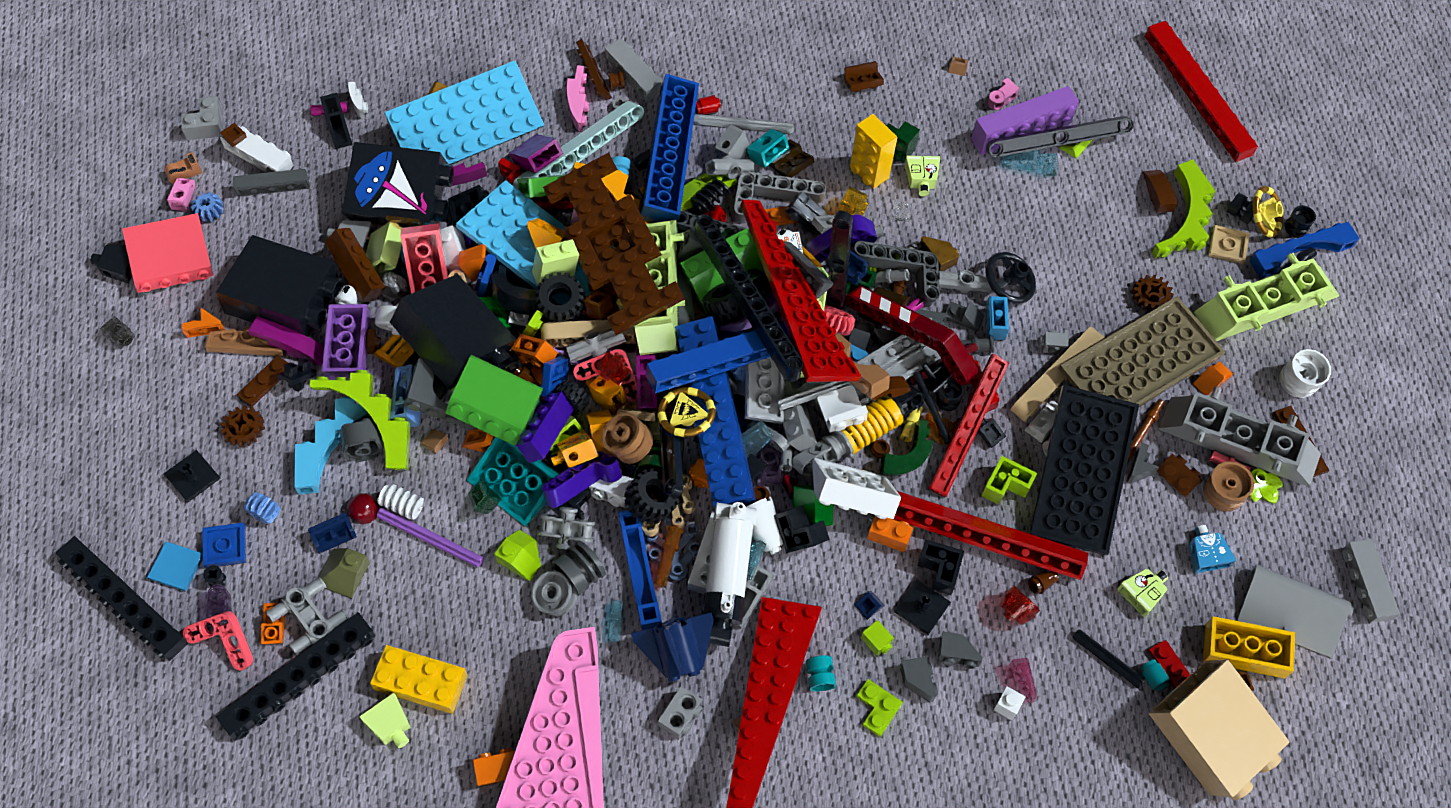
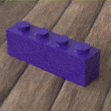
M562 391L549 393L544 397L542 405L536 410V414L529 421L528 427L520 435V440L516 446L529 463L545 458L574 410V407Z

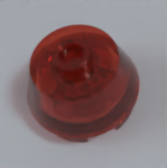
M1014 585L1009 590H1005L999 604L1005 611L1003 615L1011 623L1015 620L1021 626L1035 619L1036 614L1040 611Z

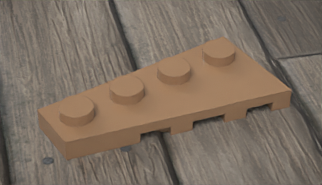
M245 327L241 331L229 329L210 332L205 346L207 352L283 356L284 353L283 349L268 345L267 340L249 335L248 330L250 327Z

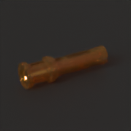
M676 526L666 527L667 535L665 542H662L663 553L653 585H658L660 588H666L675 552H678L680 548L678 546L680 537L684 534V530Z

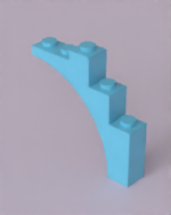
M344 396L335 399V420L323 419L315 421V443L306 441L301 444H295V489L298 495L319 493L320 477L324 465L332 451L341 442L340 432L342 425L361 422V420L366 418L374 421L370 414L352 398Z

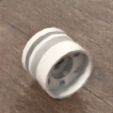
M1311 349L1301 350L1282 368L1279 380L1282 388L1288 394L1299 398L1309 397L1329 380L1331 366L1328 359L1320 352Z

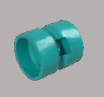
M821 655L806 660L807 673L811 674L808 678L810 691L819 692L836 688L835 674L831 673L834 670L831 656Z

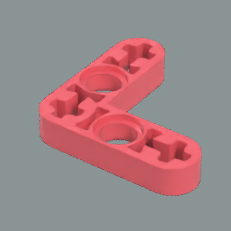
M614 349L581 362L575 366L573 371L575 378L583 381L613 369L618 383L622 387L623 384H629L634 381L635 384H631L633 391L637 390V380L628 357L622 349ZM616 352L619 355H623V358H621L622 364L627 363V366L621 367L619 370H616V367L619 366L618 361L613 360ZM602 359L605 361L606 366L603 370L596 369L594 365L596 360ZM591 362L595 373L591 374V370L587 371L585 377L577 374L579 367L582 366L583 369L589 367L587 363ZM623 370H627L631 374L630 379L627 381H623L619 376ZM626 386L625 388L623 387L626 400L629 402H636L637 393L635 394V398L627 396V393H629L628 386Z
M225 611L192 623L184 628L183 637L191 644L220 635L231 664L236 670L241 671L252 665V653L238 619L233 612ZM228 620V623L220 624V621ZM207 622L212 624L213 632L207 629ZM199 629V631H200L199 634H197V635H193V634H192L193 631H196V630ZM231 636L237 639V646L232 644Z

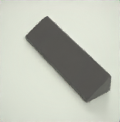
M306 169L233 177V188L237 196L310 188Z
M783 241L787 254L790 253L793 257L792 262L794 266L800 269L816 299L820 298L834 283L791 242Z

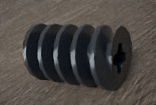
M713 178L712 183L707 184V188L703 187L701 189L702 193L698 192L696 194L697 198H691V203L700 215L704 214L703 211L710 213L708 207L715 208L714 201L721 203L719 197L725 199L724 192L731 194V191L721 180Z

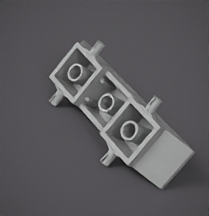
M1218 387L1213 388L1211 395L1195 392L1194 395L1170 398L1158 430L1207 449L1216 450L1223 455L1234 457L1236 460L1310 487L1321 453L1308 439L1310 434L1300 431L1295 427L1298 419L1297 416L1293 418L1294 415H1289L1287 424L1273 420L1267 423L1232 410L1233 405L1220 400L1219 395L1222 389L1219 388L1217 391Z

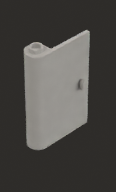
M1255 565L1248 581L1250 585L1237 621L1295 632V644L1333 658L1346 619L1350 618L1353 612L1351 602Z

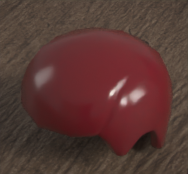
M358 493L349 500L346 510L349 517L358 524H368L377 518L379 505L370 494Z

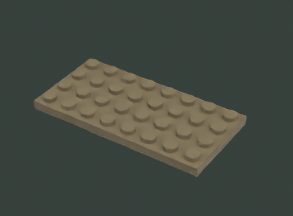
M1176 296L1060 365L1059 370L1075 388L1136 403L1140 407L1224 356L1226 352L1180 298Z

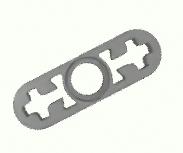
M751 420L747 424L748 429L753 434L783 453L790 446L785 437L762 422Z

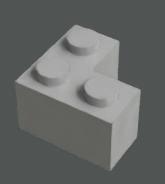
M218 96L199 98L200 112L182 114V130L187 140L221 137L220 132L223 131V110Z

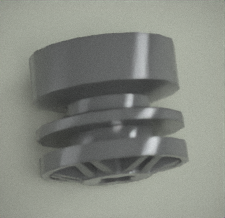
M582 541L576 544V549L574 547L569 549L572 559L562 554L552 562L555 571L568 576L576 588L578 596L589 588L586 578L596 583L598 581L597 576L603 578L606 575L598 556Z

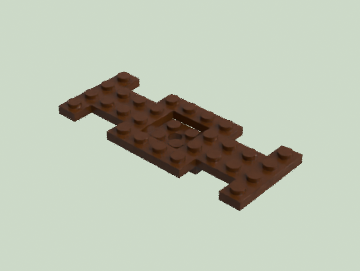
M608 152L547 184L543 188L551 204L567 196L569 197L580 221L564 228L568 239H573L579 253L578 260L593 290L609 282L612 283L623 309L608 316L607 319L615 335H618L685 300L676 281L658 290L649 273L646 263L662 254L631 194L616 202H613L601 178L618 169ZM612 243H619V245L616 248H610Z

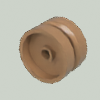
M625 412L614 416L605 425L602 432V442L604 447L619 460L631 464L642 460L650 452L653 445V434L636 416Z
M1223 462L1218 464L1205 480L1203 486L1204 496L1214 508L1221 511H1234L1239 509L1253 493L1255 486L1254 477L1242 464Z

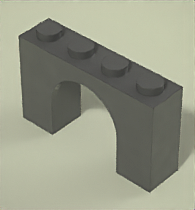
M418 358L412 371L403 406L408 407L412 411L426 413L430 417L444 419L451 424L462 425L468 430H474L476 427L445 413L448 404L441 401L433 390L432 384L435 373L421 358Z

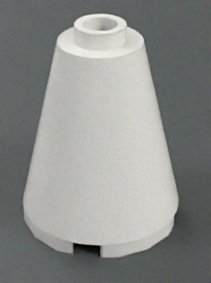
M764 498L747 506L757 509L756 525L752 532V537L765 553L770 552L773 555L781 551L783 542L774 518L776 511L772 498Z

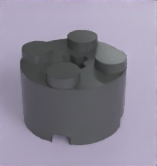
M366 418L361 420V422L342 425L340 438L343 456L346 460L351 461V458L356 459V462L376 459L380 451L381 453L383 452L381 433L372 419Z

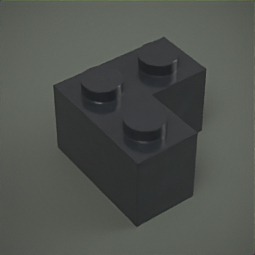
M803 505L774 515L786 553L813 547L830 540L824 520L809 524Z
M925 539L917 566L936 571L932 590L952 595L964 551Z

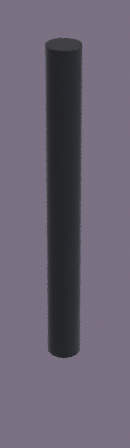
M917 372L913 377L920 392L925 395V403L944 443L948 444L951 440L949 433L920 372Z

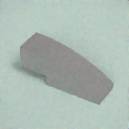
M758 565L755 566L746 582L742 624L739 625L742 628L751 617L775 577L774 574Z

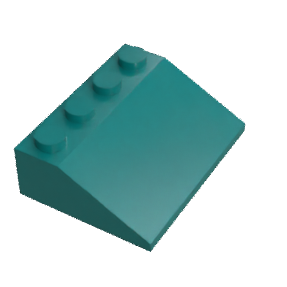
M495 437L467 481L521 524L527 526L547 504L542 490L543 485L561 473L543 459L529 463L516 446Z

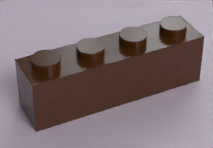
M350 228L335 229L325 241L326 246L349 285L354 288L360 303L375 301L386 287Z

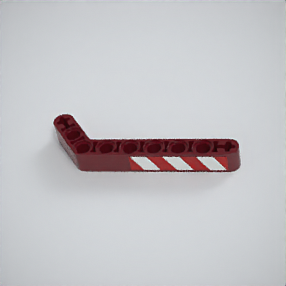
M861 285L857 286L846 296V303L853 310L937 351L958 384L965 385L978 373L976 364L952 329Z

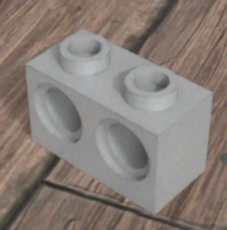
M681 686L658 720V726L680 740L682 735L686 736L692 727L690 724L694 717L697 719L703 711V707H701L702 699ZM684 702H691L693 707L685 709L682 707V704ZM679 719L682 724L679 727H674L671 725V721Z

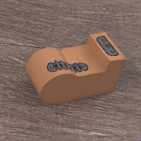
M193 152L186 154L187 158L165 166L164 172L170 183L174 184L177 178L188 179L203 173Z

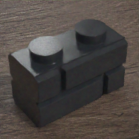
M802 191L792 199L785 210L791 220L800 223L803 230L811 234L817 231V228L811 223L815 216L829 215Z

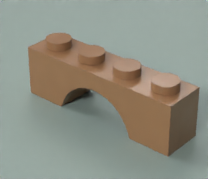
M837 333L835 336L838 342L843 343L845 347L844 352L847 357H850L851 343ZM854 362L862 377L859 381L848 382L855 385L863 394L872 399L889 389L890 374L879 365H861Z

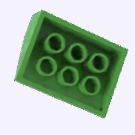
M747 228L726 239L746 271L751 268H757L766 274L753 238ZM704 250L681 262L680 268L704 312L708 315L702 299L711 289L724 283Z
M471 355L452 393L445 413L516 446L520 440V435L526 430L529 421L532 419L543 388Z

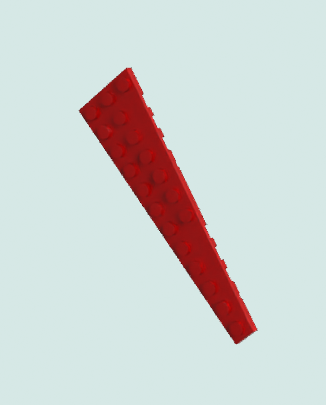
M742 200L740 206L791 343L803 361L802 372L805 381H859L862 377L851 357H847L845 354L843 343L838 342L835 336L836 331L827 323L825 312L821 309V305L800 269L794 266L792 262L793 257L790 253L787 254L784 248L785 243L776 235L777 230L760 200Z
M762 597L726 808L754 807L822 610L820 606Z

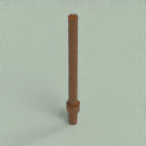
M1158 399L1154 407L1146 414V420L1131 442L1128 462L1152 423L1157 421L1159 412L1165 404L1163 400Z

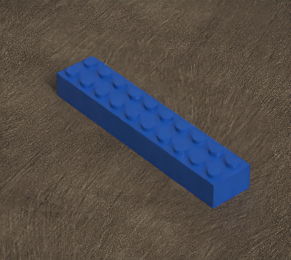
M665 74L660 87L640 214L643 219L652 223L676 220L677 223L680 216L699 87L697 82L670 74Z
M712 316L675 326L681 353L692 348L702 347L708 343L720 341L718 327ZM725 371L687 383L688 387L702 390L708 394L716 408L713 423L706 431L698 435L713 507L715 508L716 503L733 505L736 502H740L745 506L755 503L756 497L728 372ZM690 395V399L708 413L706 403L701 398ZM707 418L696 420V427L703 423Z

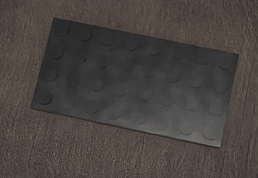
M1062 385L1031 524V535L1105 556L1109 554L1139 404Z

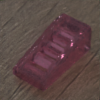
M1013 659L1009 664V668L1023 695L1026 696L1027 702L1029 704L1033 703L1037 698L1029 659Z

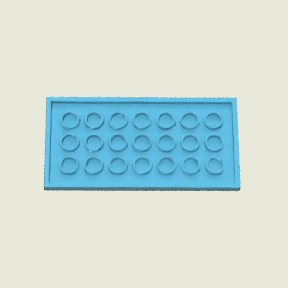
M516 61L384 113L399 147L441 152L448 163L447 165L544 126Z
M506 180L456 223V227L478 245L484 244L488 253L495 255L497 260L536 290H538V286L532 273L536 248L527 223L530 220L540 218L562 230L566 228ZM578 260L574 277L577 282H580L584 295L589 296L594 290ZM559 292L554 294L550 301L555 305H564L571 299V296L567 293Z

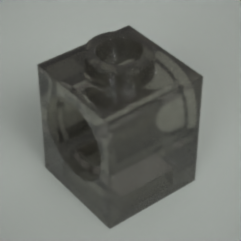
M115 316L100 328L104 336L120 349L131 344L135 337L131 329Z

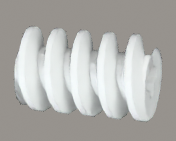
M393 484L390 488L389 485H385L379 494L378 504L380 506L385 505V508L392 509L393 512H398L399 515L405 516L407 519H416L422 510L424 498L421 497L416 501V494L409 498L410 491H406L403 495L404 490L402 487L396 491L397 485Z

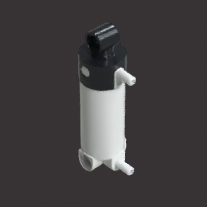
M736 502L733 505L716 503L713 519L715 526L706 593H704L702 614L712 612L714 619L709 644L729 647L731 641L732 627L730 625L742 624L752 532L757 518V509L745 507L740 502Z

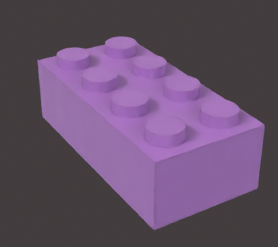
M367 304L329 305L322 373L324 377H328V380H336V377H346L350 381V373H356V370H366L368 355L367 335L371 321V314Z

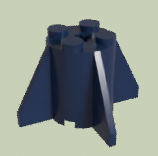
M712 612L688 617L687 620H685V617L679 618V615H677L672 620L663 622V627L661 628L655 625L648 629L632 632L631 635L633 642L668 679V682L680 679L681 675L688 674V677L700 674V670L705 665L714 619Z

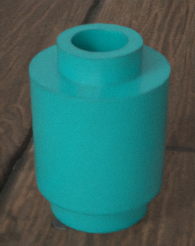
M1155 659L1141 666L1142 675L1152 690L1157 689L1160 692L1169 687L1168 682L1171 679L1161 664L1157 663Z

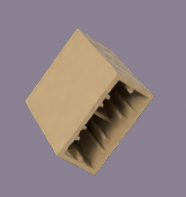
M1228 659L1204 661L1148 713L1204 789L1212 796L1230 797L1232 800H1238L1246 796L1253 789V784L1250 780L1259 771L1265 773L1274 769L1282 760L1278 753L1289 743V740Z

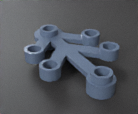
M672 516L663 520L667 524L669 543L658 536V533L655 538H650L649 536H646L650 543H655L671 554L672 562L663 557L658 548L650 549L649 558L667 568L668 576L672 580L681 581L687 576V565L697 556L700 544L692 542L689 545V552L681 561L679 553L691 538L698 534V527L695 524L687 525L685 534L677 542L676 529L672 524ZM694 528L696 531L690 533L688 530ZM695 546L698 550L692 551L691 548ZM653 552H657L659 555L657 557H653L651 554ZM680 568L681 572L676 573L674 572V569Z

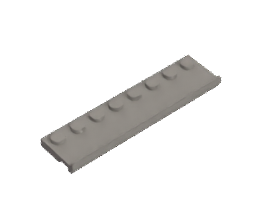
M902 334L856 363L861 365L877 364L890 374V377L903 376L905 380H908L915 373L923 370L921 367L923 362L927 361L931 366L941 358L937 351ZM853 385L861 406H865L873 401Z

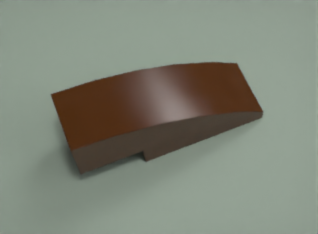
M1161 170L1143 171L1150 200L1154 202L1156 213L1174 212L1178 203L1173 188L1165 174Z

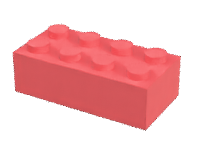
M439 223L401 228L400 235L411 294L447 279L448 272Z

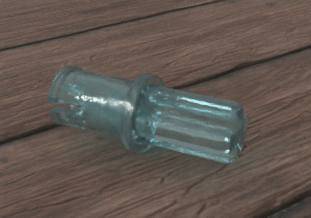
M617 600L610 602V617L607 619V623H609L608 640L611 642L620 641L621 624H623V602Z

